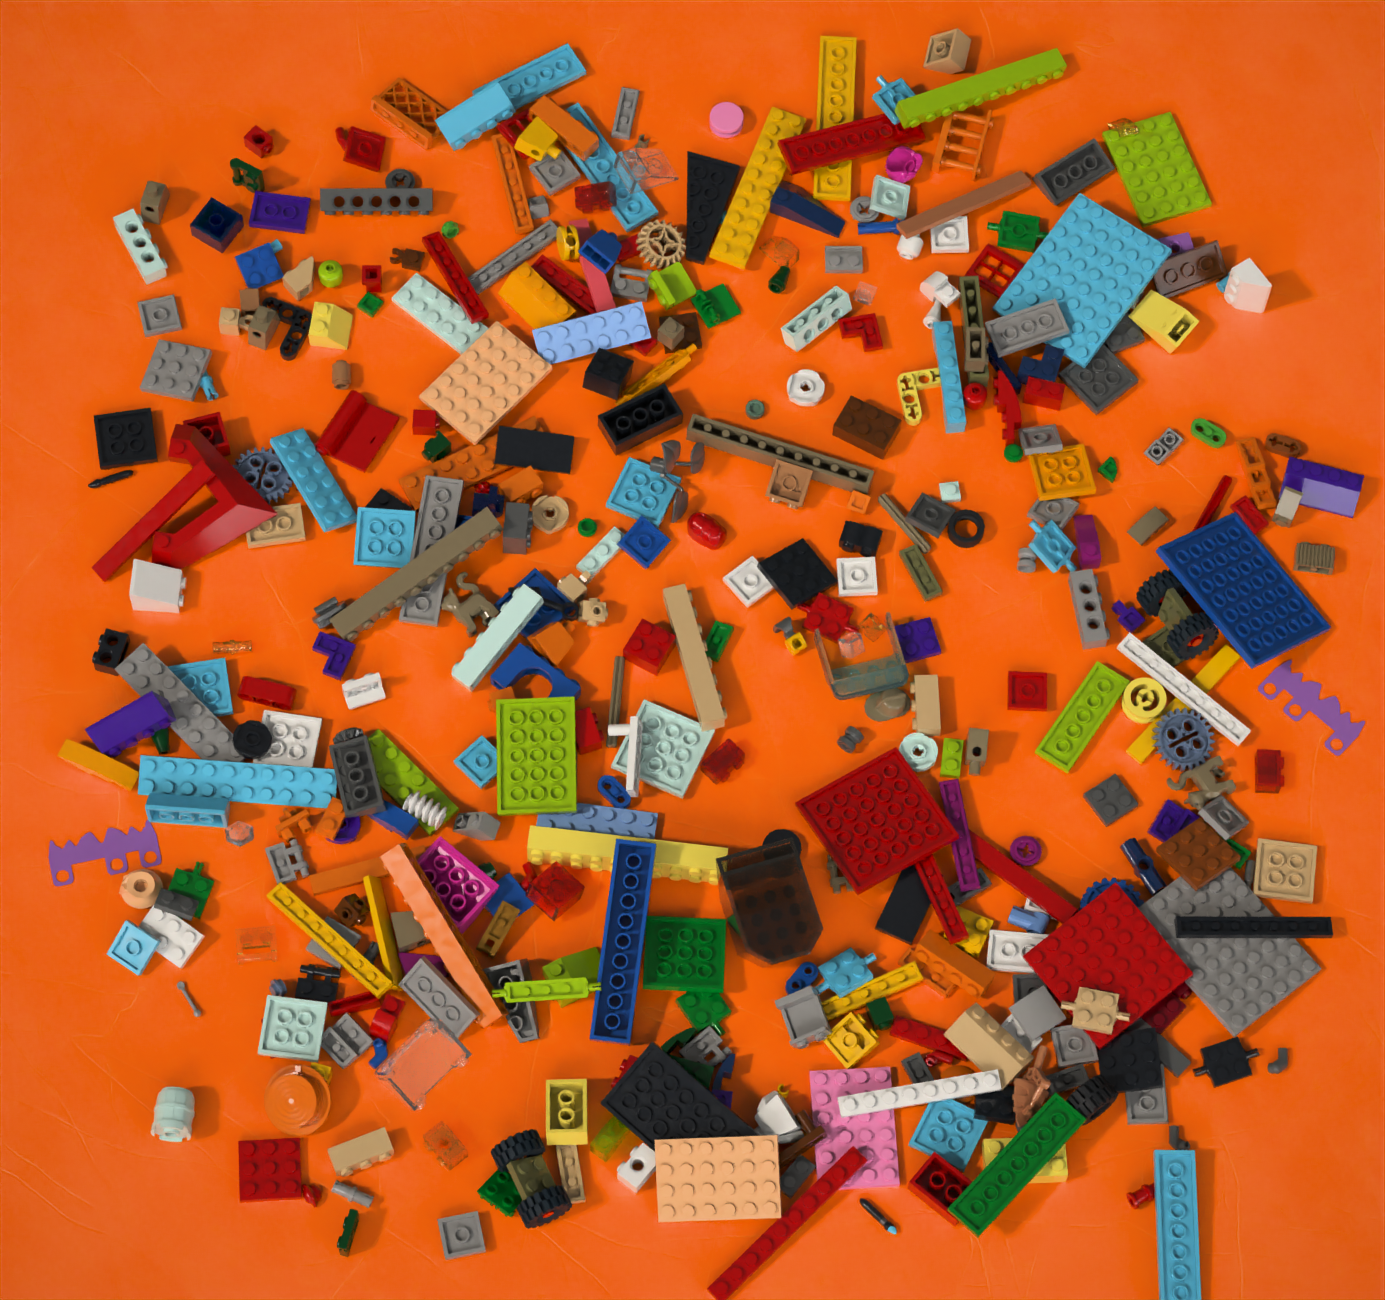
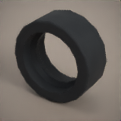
M965 509L952 515L947 532L953 544L962 548H970L979 544L983 538L985 525L978 513ZM961 520H969L977 526V533L973 537H961L955 532L956 523Z

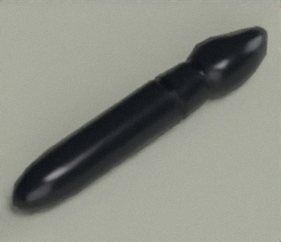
M125 470L96 479L88 484V487L99 488L102 485L128 478L134 472L132 470Z

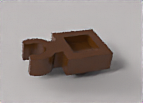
M398 248L392 249V253L398 255L396 258L390 257L392 264L402 263V268L420 272L425 257L424 252L406 248L405 253H403Z

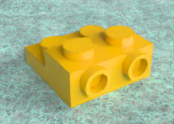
M957 905L956 908L969 934V938L953 945L971 957L978 958L994 921Z
M850 1012L831 1029L832 1034L827 1035V1038L823 1040L846 1069H850L863 1056L866 1057L880 1044L877 1040L879 1035L873 1028L869 1030L864 1025L867 1021L860 1013L856 1015Z

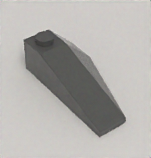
M527 958L483 969L494 989H504L506 982L532 981ZM500 997L509 1012L505 1017L518 1041L523 1043L539 1039L535 1001L507 1003L504 997Z

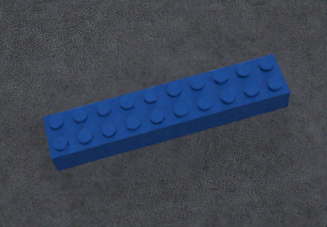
M616 839L597 983L601 982V986H596L602 989L595 993L590 1041L628 1046L631 1043L656 854V844Z

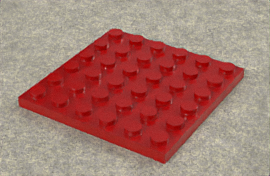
M897 747L795 802L797 809L857 895L959 839L957 831Z
M1116 882L1023 955L1026 963L1061 1004L1062 1000L1074 1003L1078 996L1079 987L1119 994L1118 1011L1130 1013L1129 1022L1117 1019L1113 1025L1112 1035L1082 1029L1099 1050L1193 976V972ZM1067 1010V1012H1068V1013L1072 1016V1018H1073V1013H1072L1073 1011Z

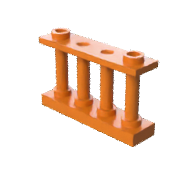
M959 110L952 112L944 118L932 163V172L939 173L940 166L944 167L945 165L971 171V181H975L976 175H980L982 164H979L988 128L992 129L994 118L991 117L992 110H988L987 118L959 112ZM960 119L984 125L983 133L954 127L952 121ZM954 134L980 140L979 148L976 149L950 143V140L947 139L949 135L952 136ZM952 150L976 156L975 163L973 165L948 159L946 156H943L944 151Z

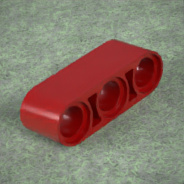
M243 676L237 696L245 701L289 711L292 709L297 690L287 685Z

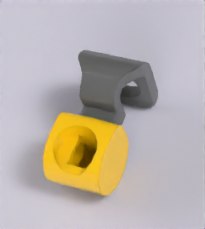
M789 616L773 626L774 633H778L781 630L784 632L783 636L786 638L785 645L793 656L807 648L806 641L801 633L793 632L794 629Z

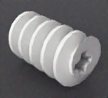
M419 790L415 794L411 793L405 800L402 809L404 811L408 810V813L411 815L415 814L417 819L422 817V822H428L430 827L435 825V830H437L446 817L447 807L445 806L440 810L439 802L433 806L434 799L431 798L427 802L426 794L420 798L421 791Z

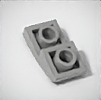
M1169 427L1158 440L1156 439L1149 446L1144 455L1159 466L1181 445L1184 439Z

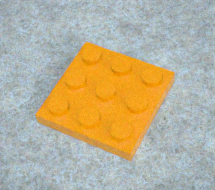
M1084 444L1063 446L1062 451L1054 453L1047 452L1027 455L1039 501L1096 494V487Z

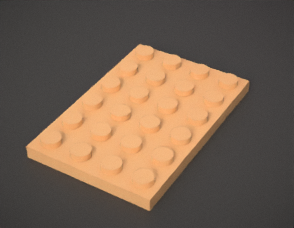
M496 321L419 395V399L432 410H436V413L472 444L476 445L553 369L548 362Z
M778 1135L655 1139L658 1222L782 1217Z

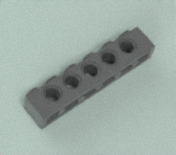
M320 188V211H325V215H336V211H343V215H354V211H362V215H373V211H381V215H392V211H399V215H410V211H418V215H429V211H433V188ZM338 196L344 198L345 203L342 207H337L334 203L335 198ZM356 196H360L363 199V204L360 207H356L353 204V199ZM375 196H379L382 199V204L379 207L372 205V199ZM393 196H398L401 200L398 207H393L390 203ZM412 196L419 198V204L416 207H412L409 204V199Z

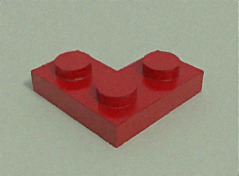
M875 313L838 319L842 339L860 336L864 352L883 349Z

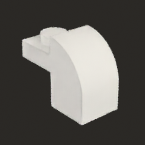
M935 271L920 284V291L932 303L937 298L946 308L956 301L961 294L948 282V277L939 271Z

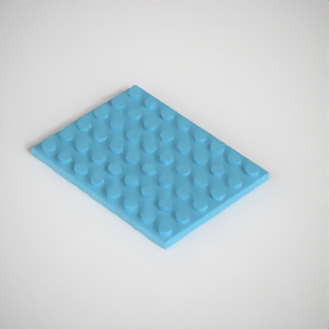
M1079 193L992 309L1000 316H1005L1056 298L1069 328V334L1043 343L1064 349L1063 355L1085 369L1172 253V249Z

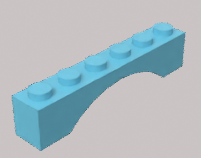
M952 321L933 322L931 333L940 375L946 434L965 432L966 416Z

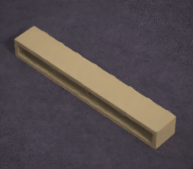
M685 584L663 588V601L673 634L676 635L677 649L701 731L725 727V719L728 718L725 707H721L722 695L720 690H716L717 678L715 673H711L712 661L710 656H706L705 651H708L706 641L701 639L703 634L700 623L697 624L695 619L698 618L696 607L691 605V601H693L691 590H687Z

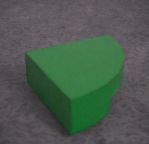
M1110 456L1098 468V472L1111 483L1116 478L1117 467L1115 460Z

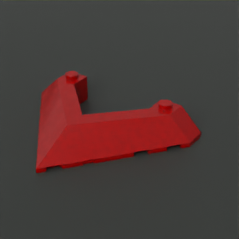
M175 425L168 451L170 462L189 464L193 468L203 460L216 474L205 486L218 502L175 534L155 531L152 563L181 570L200 560L210 552L212 553L237 539L245 532L258 527L264 521L277 516L278 513L195 426Z

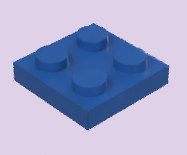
M270 243L234 257L247 288L257 289L284 277Z
M641 515L617 543V546L644 569H647L671 540Z

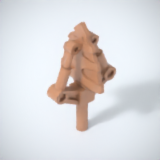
M1042 1045L1039 1047L1034 1067L1029 1068L1023 1076L1014 1079L1013 1084L1015 1086L1012 1100H1014L1013 1112H1015V1120L1018 1127L1028 1123L1026 1121L1031 1119L1041 1109V1105L1049 1094L1047 1089L1050 1087L1051 1081L1047 1079L1044 1074L1045 1072L1041 1070L1048 1048Z

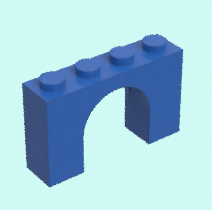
M521 643L516 646L490 676L491 685L498 690L510 686L513 688L522 677L537 674L545 677L552 686V691L548 697H575L576 701L581 695V687L577 681L567 678L561 669L552 667L546 658L537 656L531 647L524 646Z

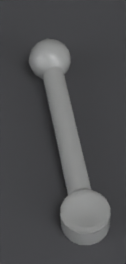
M178 982L177 988L183 992L194 1011V1016L200 1017L201 1011L196 1008L185 990L184 982Z

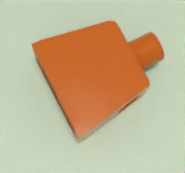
M569 620L563 625L559 621L551 622L528 636L527 639L539 655L549 661V665L557 666L574 645V640L570 633L575 630V626Z

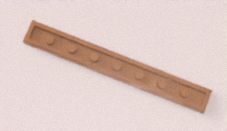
M1020 170L896 224V229L908 239L1031 186V180Z

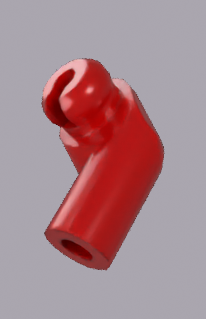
M338 127L335 129L336 138L345 151L347 142L344 128Z
M531 862L522 865L526 876L524 881H521L520 886L524 891L532 889L538 879Z
M935 1050L924 1058V1062L927 1067H934L941 1062L951 1065L954 1056Z

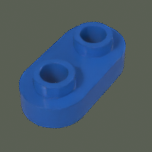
M605 775L599 779L598 791L615 808L626 809L631 803L630 795L613 776ZM605 785H610L611 788H610V789H605L604 786H605ZM623 798L625 801L620 803L617 800Z
M805 962L798 967L786 982L785 991L787 995L814 983L818 976V968L815 964ZM810 969L812 973L806 974L805 970ZM798 984L799 988L794 989L792 985Z

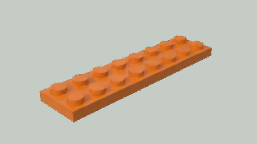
M535 416L512 426V428L544 432ZM497 434L400 478L399 484L416 513L419 512L426 475L464 480L463 491L479 482H484L514 468L494 464Z

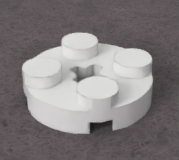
M799 370L798 373L792 374L788 379L787 394L789 400L799 406H816L824 395V381L813 370ZM808 385L810 390L803 391L800 387Z

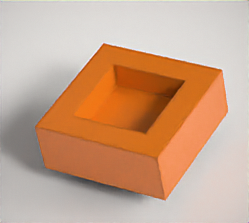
M853 489L846 508L865 514L871 496Z

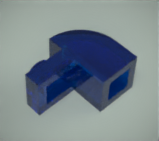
M490 486L489 494L474 492L472 516H475L486 507L489 508L495 518L502 516L505 495L497 494L498 487Z

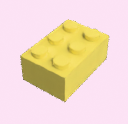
M587 1079L546 1080L547 1145L588 1144Z

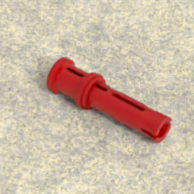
M1154 1183L1150 1185L1144 1184L1139 1190L1126 1194L1128 1202L1133 1209H1138L1139 1205L1146 1201H1153L1155 1198Z

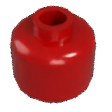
M973 382L968 384L963 391L965 407L970 410L983 408L987 400V389L981 383Z

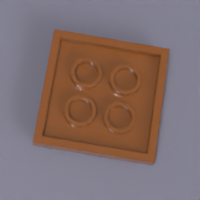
M1201 817L1156 848V852L1195 891L1239 862L1241 858Z

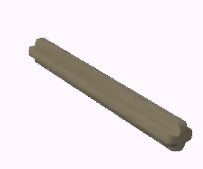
M616 656L614 659L608 725L619 724L625 657ZM608 730L606 746L616 748L618 736H609Z

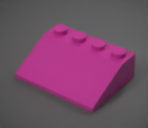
M441 836L417 860L461 934L475 921L500 887V885Z

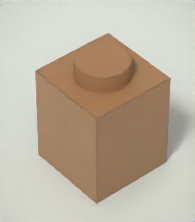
M258 288L239 290L242 317L246 315L254 316L260 305Z

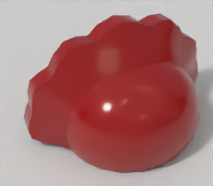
M303 1184V1197L305 1201L312 1204L314 1208L317 1207V1203L322 1197L321 1189L316 1185L308 1186Z

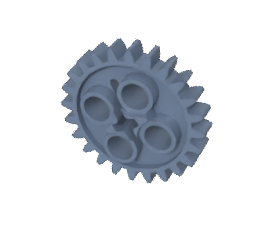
M254 447L253 453L247 450V456L241 453L240 459H235V465H232L246 481H254L249 484L269 505L271 499L276 503L278 502V496L283 499L284 493H289V487H292L290 475L276 452L272 453V448L265 452L264 447H262L261 451ZM268 463L265 468V474L262 477L260 489L257 490L256 488L259 484V478H261L264 464Z
M1177 708L1174 710V713L1170 710L1167 712V716H1161L1162 721L1156 722L1158 727L1152 731L1157 733V735L1151 737V739L1156 740V743L1152 747H1158L1155 754L1162 755L1159 761L1167 760L1166 767L1172 764V770L1177 769L1178 766L1180 772L1184 771L1185 768L1192 770L1193 767L1199 766V763L1201 765L1206 762L1205 759L1211 757L1208 752L1214 750L1210 746L1215 743L1214 740L1210 739L1214 733L1208 731L1212 726L1205 725L1207 719L1200 720L1201 713L1194 716L1193 709L1187 713L1186 708L1182 709L1181 712ZM1184 723L1189 724L1190 731L1185 730ZM1167 731L1173 733L1174 739L1168 737ZM1194 732L1198 733V735L1172 748H1169V744L1174 743L1179 739L1184 738ZM1193 740L1199 743V749L1193 746ZM1177 748L1181 749L1183 753L1182 757L1177 755Z

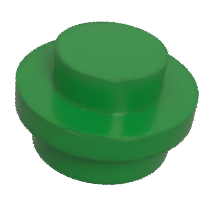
M1010 444L1004 450L1005 459L1011 463L1020 461L1023 456L1022 448L1016 444Z
M585 518L578 524V532L584 537H591L597 531V525L592 519Z

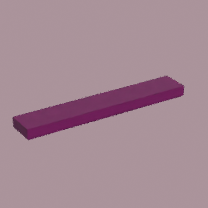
M959 779L940 781L939 788L945 816L959 834V839L952 842L951 847L960 891L980 889Z

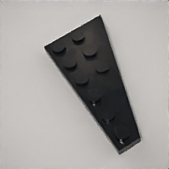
M687 151L686 260L704 265L739 174L740 166Z

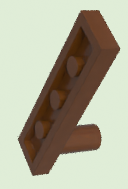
M805 1110L797 1113L795 1118L807 1135L779 1154L780 1169L827 1137L822 1126L816 1127Z

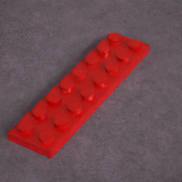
M884 113L781 139L777 144L790 175L892 150L899 146L923 142L926 136L920 124L913 128L908 127L904 129L901 122L894 125Z

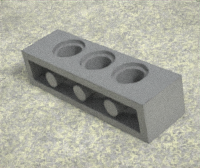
M1092 569L1069 572L1068 584L1082 648L1085 650L1106 647L1107 640L1110 639V633L1104 624L1106 622V615L1100 606L1102 604L1101 593L1097 592L1096 588L1098 587L1097 575L1093 574ZM1086 589L1090 593L1085 594L1081 590ZM1085 607H1091L1094 610L1088 611L1085 609ZM1090 624H1094V625H1096L1098 628L1093 629V628H1091L1089 625H1090Z

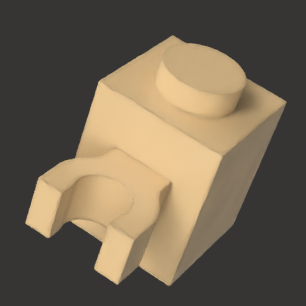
M221 307L219 318L220 334L239 336L240 328L248 331L249 325L246 323L251 322L253 315L241 317L240 309Z
M585 570L577 579L570 573L567 577L564 576L559 580L557 589L568 600L578 605L579 602L588 596L586 585L591 582V574Z

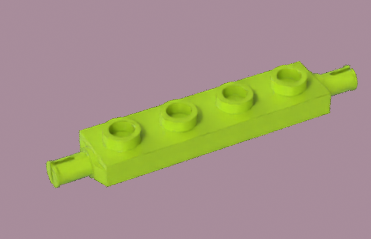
M587 977L506 982L504 989H492V993H500L492 994V997H504L507 1003L587 998L590 991H601L602 988L593 987L601 986V982L589 983Z

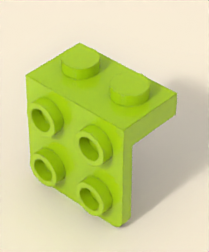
M676 262L659 272L655 270L647 278L650 288L655 291L659 303L666 311L694 296L697 291L680 262Z

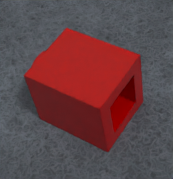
M413 409V435L436 436V429H440V418L437 417L436 410Z

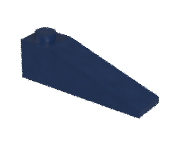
M786 181L777 186L770 201V213L839 238L845 225V221L820 201L814 199L802 187Z

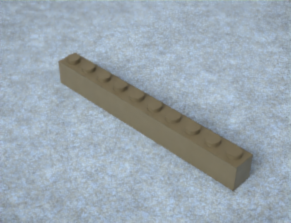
M692 414L687 428L686 440L695 443L702 442L705 446L771 467L775 466L776 459L807 468L813 470L812 480L852 492L854 489L868 495L873 482V470L696 414Z
M484 508L333 616L329 621L343 640L353 641L364 629H370L378 619L387 617L392 609L402 606L410 596L419 594L424 586L434 583L438 576L451 571L459 561H465L470 553L482 549L490 539L497 538L501 531H503L502 526L489 508Z

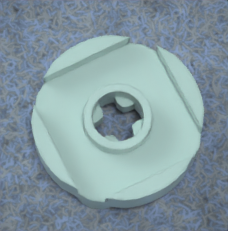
M912 733L903 739L899 747L900 753L913 771H926L935 765L938 747L931 737L929 738L923 733ZM916 748L924 752L921 756L913 754Z

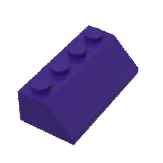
M1289 457L1278 499L1280 500L1283 490L1287 486L1303 493L1299 505L1353 518L1364 475Z
M151 691L87 727L85 730L102 754L108 757H116L126 748L136 746L140 740L150 738L156 731L169 727L177 719L168 699Z

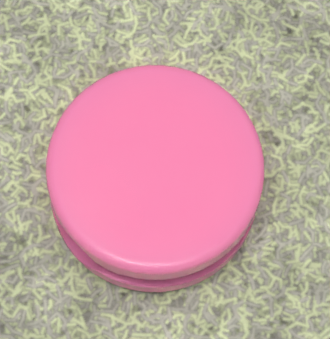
M721 102L715 105L710 112V129L721 138L735 137L743 128L744 115L738 105L732 102Z

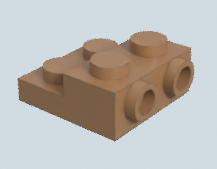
M776 459L765 496L769 497L768 501L777 504L783 501L787 503V507L798 510V507H803L813 470Z

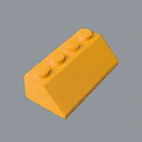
M524 262L510 274L498 292V295L532 329L576 318V311L527 262Z

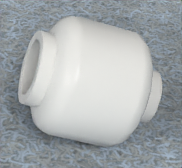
M920 234L908 239L901 235L897 245L899 256L913 260V258H917L920 255L924 244L923 240L919 237Z

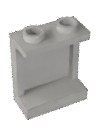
M811 985L775 1000L777 1009L781 1010L791 1039L789 1041L790 1046L803 1049L808 1047L809 1043L815 1040L817 1042L825 1040L827 1035L832 1034L818 991Z

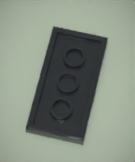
M499 426L494 464L518 468H527L531 465L534 470L569 475L574 436Z
M914 864L901 871L875 926V930L909 945H912L931 904Z

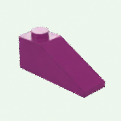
M1093 515L1073 516L1080 570L1098 569L1101 562V552Z

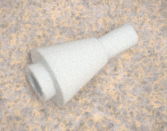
M937 298L935 299L934 306L923 319L924 325L929 329H932L933 322H941L942 303Z

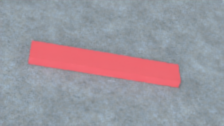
M587 219L569 221L568 224L576 227L580 248L592 236ZM580 254L579 260L596 312L616 308L606 275Z

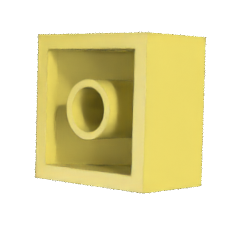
M315 302L308 334L310 345L347 350L353 315L334 304Z

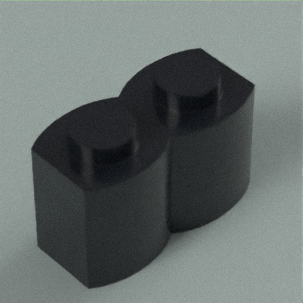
M846 521L839 540V547L846 552L857 551L864 557H876L883 531L853 521Z

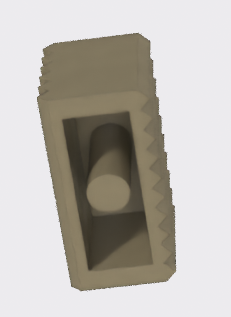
M1309 542L1297 543L1294 551L1293 570L1332 575L1335 548H1331L1327 544L1316 546L1311 545Z

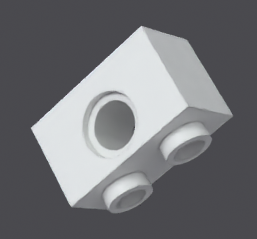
M644 1143L639 1147L635 1146L629 1154L631 1156L627 1162L623 1161L616 1170L618 1172L617 1179L636 1194L656 1171L655 1152ZM640 1163L643 1165V1169L637 1171L632 1166Z

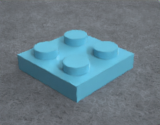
M482 735L453 761L480 789L497 776V749Z
M126 920L109 948L107 955L140 976L161 941L130 920Z

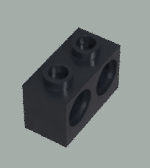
M106 628L105 633L100 635L98 652L95 651L92 657V663H94L96 671L118 676L115 668L124 661L130 644L128 634ZM111 641L118 642L116 645H109ZM106 658L111 659L108 663L102 662Z

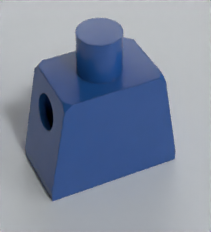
M601 229L591 236L578 252L606 274L616 262L622 245L617 241L618 238L615 233H607Z

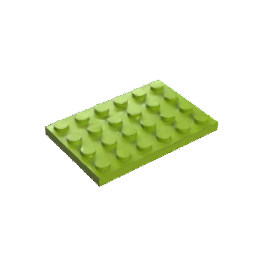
M1171 112L1102 132V138L1142 228L1211 207L1212 202Z
M575 697L496 699L498 816L577 813Z

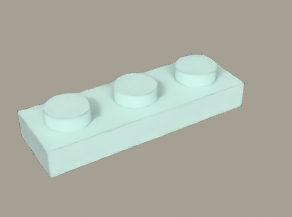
M614 526L576 565V569L581 573L585 570L588 571L592 579L621 550L617 543L625 534Z

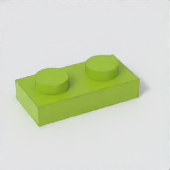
M944 738L940 777L960 778L964 740Z

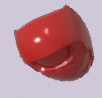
M695 512L689 517L687 521L688 535L694 541L712 550H717L724 544L727 539V531L714 518L702 512Z

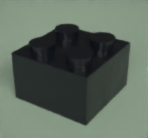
M599 348L585 371L582 387L618 400L631 378L634 361Z

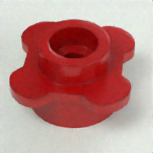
M479 482L474 485L476 495L490 496L492 491H494L493 485L489 482Z

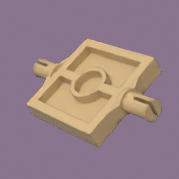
M1079 987L1078 996L1074 1003L1062 1000L1061 1009L1073 1011L1072 1027L1112 1035L1113 1025L1117 1019L1129 1022L1130 1013L1118 1011L1119 994Z

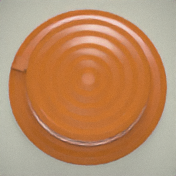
M294 1064L281 1068L270 1078L264 1093L266 1114L271 1123L285 1134L303 1136L315 1132L325 1123L331 1110L332 1097L327 1081L317 1070L307 1065Z

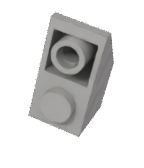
M486 812L458 813L452 831L481 841L495 840L501 822Z

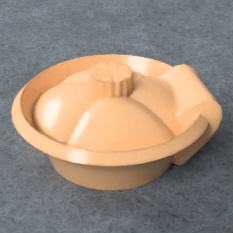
M138 869L123 876L119 894L122 895L124 901L131 907L144 909L155 904L163 884L155 872L148 869Z

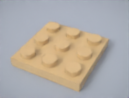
M1258 838L1253 894L1262 898L1312 904L1317 846Z

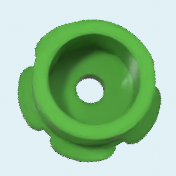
M453 221L445 222L441 229L442 235L447 238H454L459 232L458 224Z

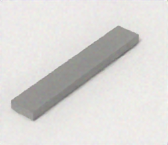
M551 219L468 277L476 293L479 295L556 240L558 228Z

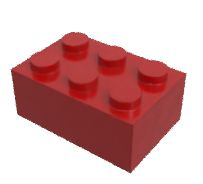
M934 1151L909 1181L907 1189L956 1227L959 1221L947 1209L972 1181Z

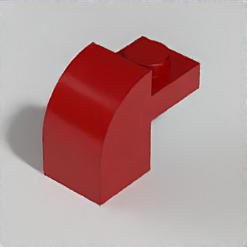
M387 994L380 1009H377L370 1026V1036L376 1039L381 1038L389 1044L397 1028V1020L406 1003Z

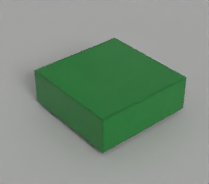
M367 292L357 304V308L373 317L382 307L383 301Z

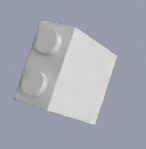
M134 559L129 591L133 610L180 613V606H184L182 589H186L187 582L186 577H183L182 570Z

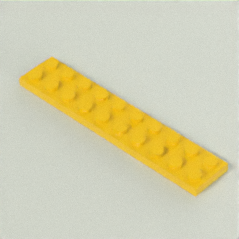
M820 36L816 131L852 122L854 119L857 37ZM852 160L814 169L813 198L817 200L850 201Z
M775 107L771 108L711 249L710 258L743 270L745 269L769 212L770 201L787 169L777 143L781 139L801 135L806 118Z

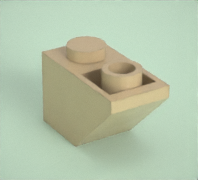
M311 256L308 259L302 260L295 269L287 271L284 277H282L284 287L297 301L313 291L314 258Z

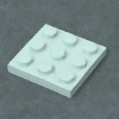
M267 995L258 1055L318 1063L328 1003Z

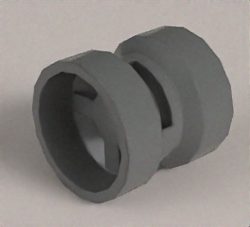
M848 726L845 730V735L839 737L837 744L845 752L851 754L856 749V744L861 743L864 736L856 728Z

